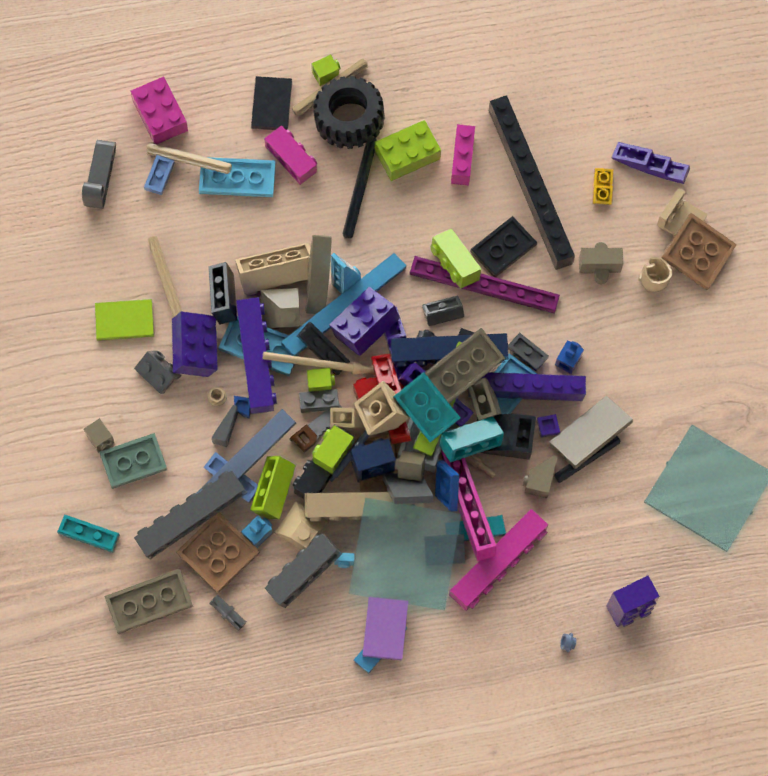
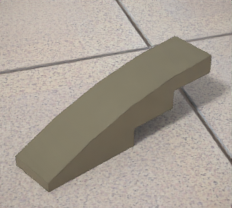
M312 235L308 264V294L305 309L308 314H317L326 307L331 261V236Z

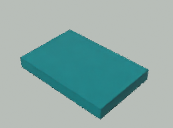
M425 372L393 396L429 442H432L461 418Z

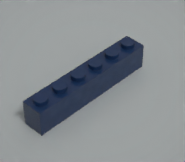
M507 333L487 334L505 357L500 363L509 360ZM471 335L391 339L392 363L399 368L408 367V364L413 363L420 367L427 366V363L436 364L454 350L459 341L464 342Z

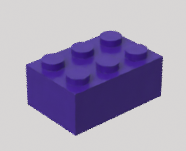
M368 287L329 326L335 338L361 356L400 319V316L394 304L371 287Z
M181 311L172 318L173 373L209 377L218 370L217 331L214 316Z
M648 575L614 591L606 607L616 626L623 625V627L632 624L634 619L639 616L641 619L649 616L660 596Z

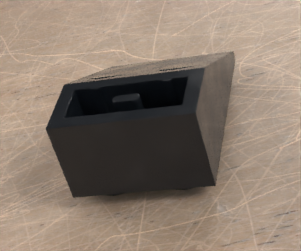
M500 414L493 416L504 432L502 444L480 453L530 460L536 416L523 414Z

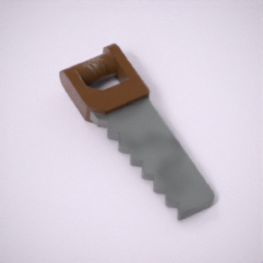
M330 410L323 412L310 424H306L292 435L289 440L291 442L294 441L303 452L309 450L316 444L319 436L326 432V428H330ZM303 433L309 439L308 444L300 437Z

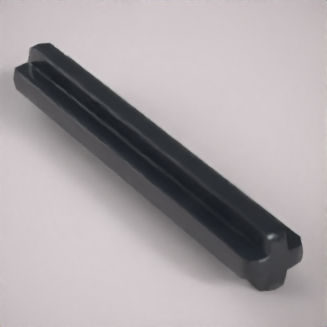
M619 437L613 438L578 468L575 469L571 464H568L555 473V479L559 483L563 482L619 445L621 442Z

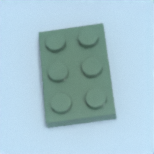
M155 433L99 452L112 489L167 470Z

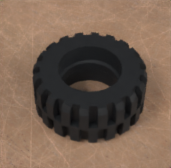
M343 76L339 80H331L329 85L325 84L321 88L322 92L318 91L313 103L316 128L320 132V136L324 140L327 139L329 144H336L338 148H343V146L348 149H353L354 146L359 148L364 146L363 144L366 142L369 144L373 141V136L376 138L380 134V130L384 125L385 113L383 99L374 84L371 82L367 83L364 78L356 79V76L345 78ZM345 104H357L366 110L360 118L353 121H341L333 116L334 111Z

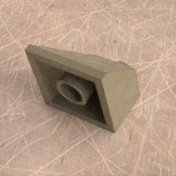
M298 288L260 290L261 304L264 303L265 315H262V321H266L268 328L300 326Z

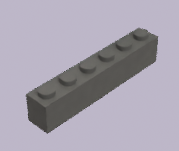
M232 470L230 472H223L218 476L219 479L217 481L204 485L201 492L188 496L185 503L172 507L169 510V514L156 518L153 521V525L140 529L134 539L145 556L152 559L248 493Z

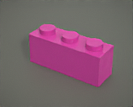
M457 124L451 184L469 186L475 126Z
M281 125L264 138L265 147L301 185L317 173V161L312 155L309 156L305 152L306 150L300 142L297 143L293 139L294 136L291 131L285 130Z

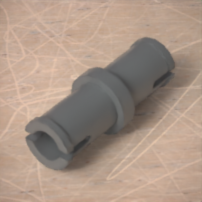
M216 595L212 599L213 601L209 603L237 631L246 624L247 621L234 611L235 608L229 606L219 595Z

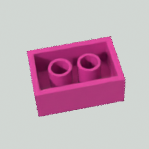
M164 76L130 90L132 101L154 144L157 145L188 131L187 121Z

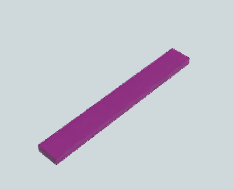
M414 256L410 275L460 288L457 283L452 281L449 272L442 267L440 262ZM485 274L480 275V280L461 288L555 314L560 296L556 293Z

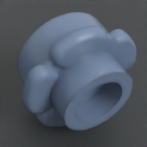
M564 633L561 638L560 648L570 652L576 646V638L573 637V633Z

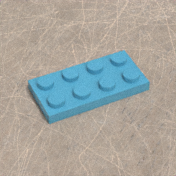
M207 157L230 163L232 165L231 172L225 174L200 168L199 194L254 197L274 196L275 160Z
M237 316V321L229 323L218 348L222 352L244 359ZM267 327V333H264V338L269 340L270 350L266 352L290 355L281 345V342L289 335ZM272 361V368L269 369L290 377L295 364Z

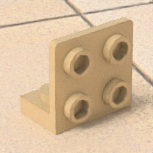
M678 188L660 215L657 223L658 227L673 236L676 235L690 213L703 221L707 217V213L683 199L685 191Z

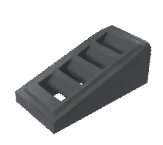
M233 405L213 434L211 438L213 444L224 447L228 446L238 416L237 406Z

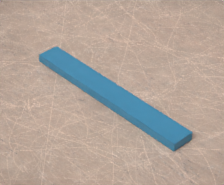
M393 253L285 338L281 345L291 356H297L307 348L297 335L308 322H312L323 334L331 329L329 324L368 287L377 292L405 270L407 265Z

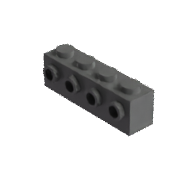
M324 534L317 535L311 540V544L306 549H302L297 553V558L282 568V572L278 576H274L268 581L265 589L280 606L286 608L336 561L342 553Z

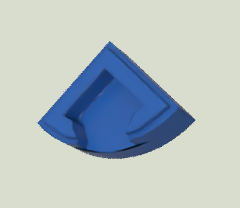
M234 396V405L237 406L238 413L250 419L249 398Z

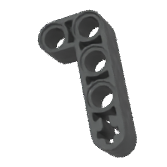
M98 139L96 141L88 181L84 182L82 187V200L86 207L103 209L105 206L116 153V142Z

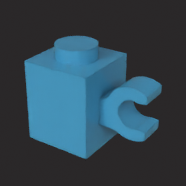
M259 515L241 531L256 548L273 534L270 521L265 517L262 519Z

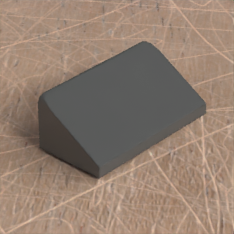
M458 296L422 305L428 326L464 317L463 305Z

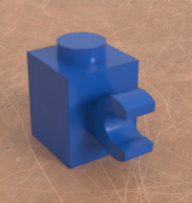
M567 340L556 359L555 365L572 374L583 355L584 349L577 342Z

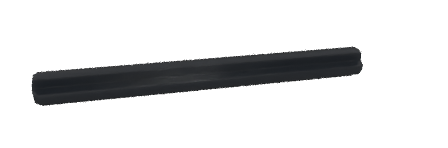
M374 137L372 142L369 144L366 142L342 233L345 238H352L375 153V141L377 139Z

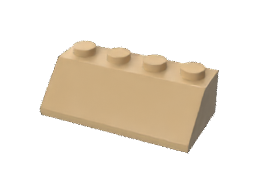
M303 243L236 259L244 294H255L264 289L273 290L277 286L293 285L295 282L302 280L308 281V264L311 249L309 244Z

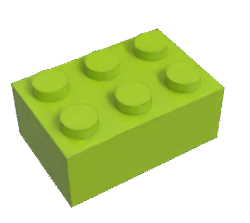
M425 120L375 141V153L390 181L441 159V148Z

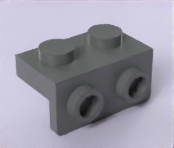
M147 351L134 369L160 394H164L172 382L181 377V374L173 373V364L168 363L161 352Z

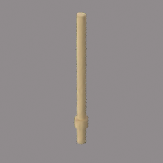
M263 352L262 357L264 360L349 371L351 374L360 375V373L375 374L373 367L361 366V363L353 362L352 364L270 352Z

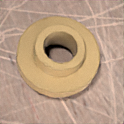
M220 387L212 388L207 395L209 403L213 406H221L227 399L225 390ZM220 395L221 398L219 400H215L214 396Z

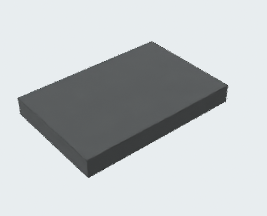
M383 473L382 480L394 504L433 502V494L424 477H422L421 481L398 478V473Z

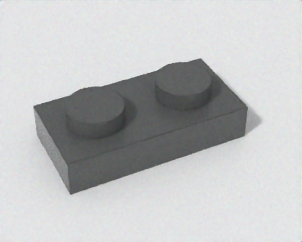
M520 332L508 345V350L536 372L549 358V355Z
M337 389L299 393L301 413L339 408Z

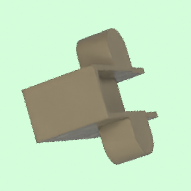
M603 242L597 243L595 248H581L579 273H594L595 281L600 285L607 282L609 273H621L623 267V248H608Z

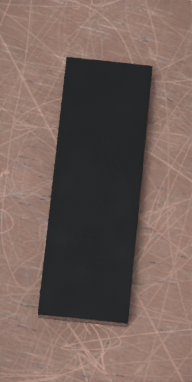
M308 322L298 333L297 337L320 360L350 363V360L312 322ZM330 369L335 375H339L342 370Z

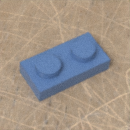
M156 155L144 190L162 195L175 164L174 160Z

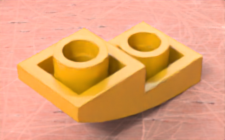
M594 169L593 204L612 205L614 169Z

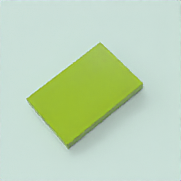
M152 299L95 303L97 341L154 337Z

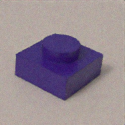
M556 414L537 418L541 438L560 433Z

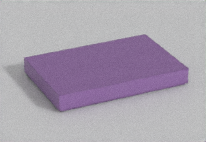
M369 597L363 657L402 661L408 601Z

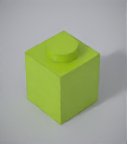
M331 54L311 63L312 73L319 86L328 83L338 76L341 69L337 59L334 60Z
M330 368L307 370L309 392L332 390V386L335 385L334 374H330Z

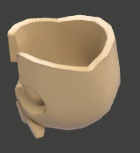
M652 257L649 260V263L652 265H644L638 281L641 280L642 286L646 290L659 292L669 284L672 269L662 258Z

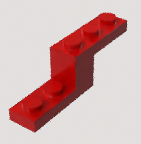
M390 354L372 356L371 363L377 383L385 382L397 394L401 388ZM406 421L396 429L388 431L391 444L411 441Z

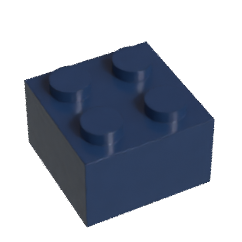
M376 439L372 444H359L351 450V463L358 482L381 476L383 473L395 471L396 459L389 439Z

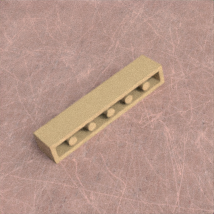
M389 492L305 493V517H310V521H322V517H330V521H340L341 517H349V520H361V516H368V520H380V516H388V519H400V515H407V519H419V515H424V503L394 504Z

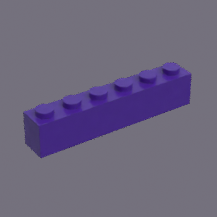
M259 297L236 300L251 414L274 411L277 398L276 393H272L271 387L275 386L274 376L269 375L272 361L262 358L263 352L270 350L269 340L264 338V333H267L266 321H262L261 316L265 315L264 303L260 304Z
M488 372L482 377L487 378L497 398L583 401L586 395V376ZM468 388V397H471V394H470V391H469V388Z

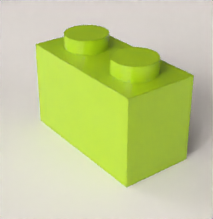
M335 425L331 430L328 429L323 436L324 441L321 445H316L312 452L313 462L331 474L335 472L354 444V437Z

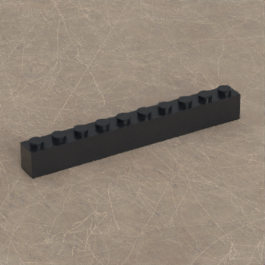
M507 95L491 100L488 111L554 268L557 270L572 265L575 254Z

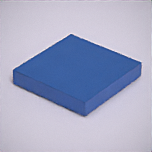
M439 460L436 464L435 497L451 512L457 511L459 474L444 460Z

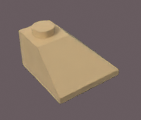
M383 381L354 403L370 436L396 429L410 418L393 397L395 392Z
M296 501L274 533L302 550L311 544V540L315 536L321 535L329 521L322 518V521H310V517H305V506Z

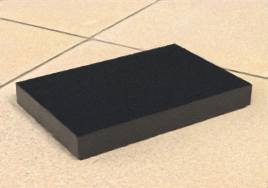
M256 76L251 129L276 130L281 125L285 130L288 129L292 78Z
M512 216L472 247L470 252L493 277H497L535 247L537 241Z

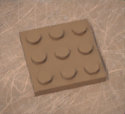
M690 213L661 258L705 290H708L737 244Z
M220 512L211 517L176 551V554L217 594L260 553Z

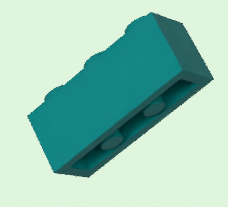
M492 416L445 431L441 434L439 446L448 460L453 462L500 446L504 432Z

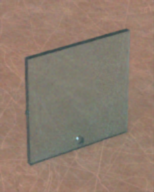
M691 425L671 459L666 462L665 469L644 503L727 552L748 516L753 513L754 506L768 485V469L696 426Z
M365 498L349 594L405 600L411 605L445 610L461 514L417 507L415 504H394V502Z

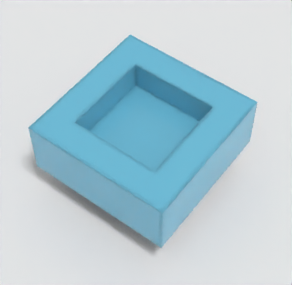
M342 553L334 561V565H338L340 568L354 566L355 553Z

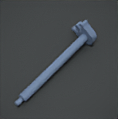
M366 430L332 474V477L329 479L331 482L338 478L351 461V450L359 444H364L370 436Z

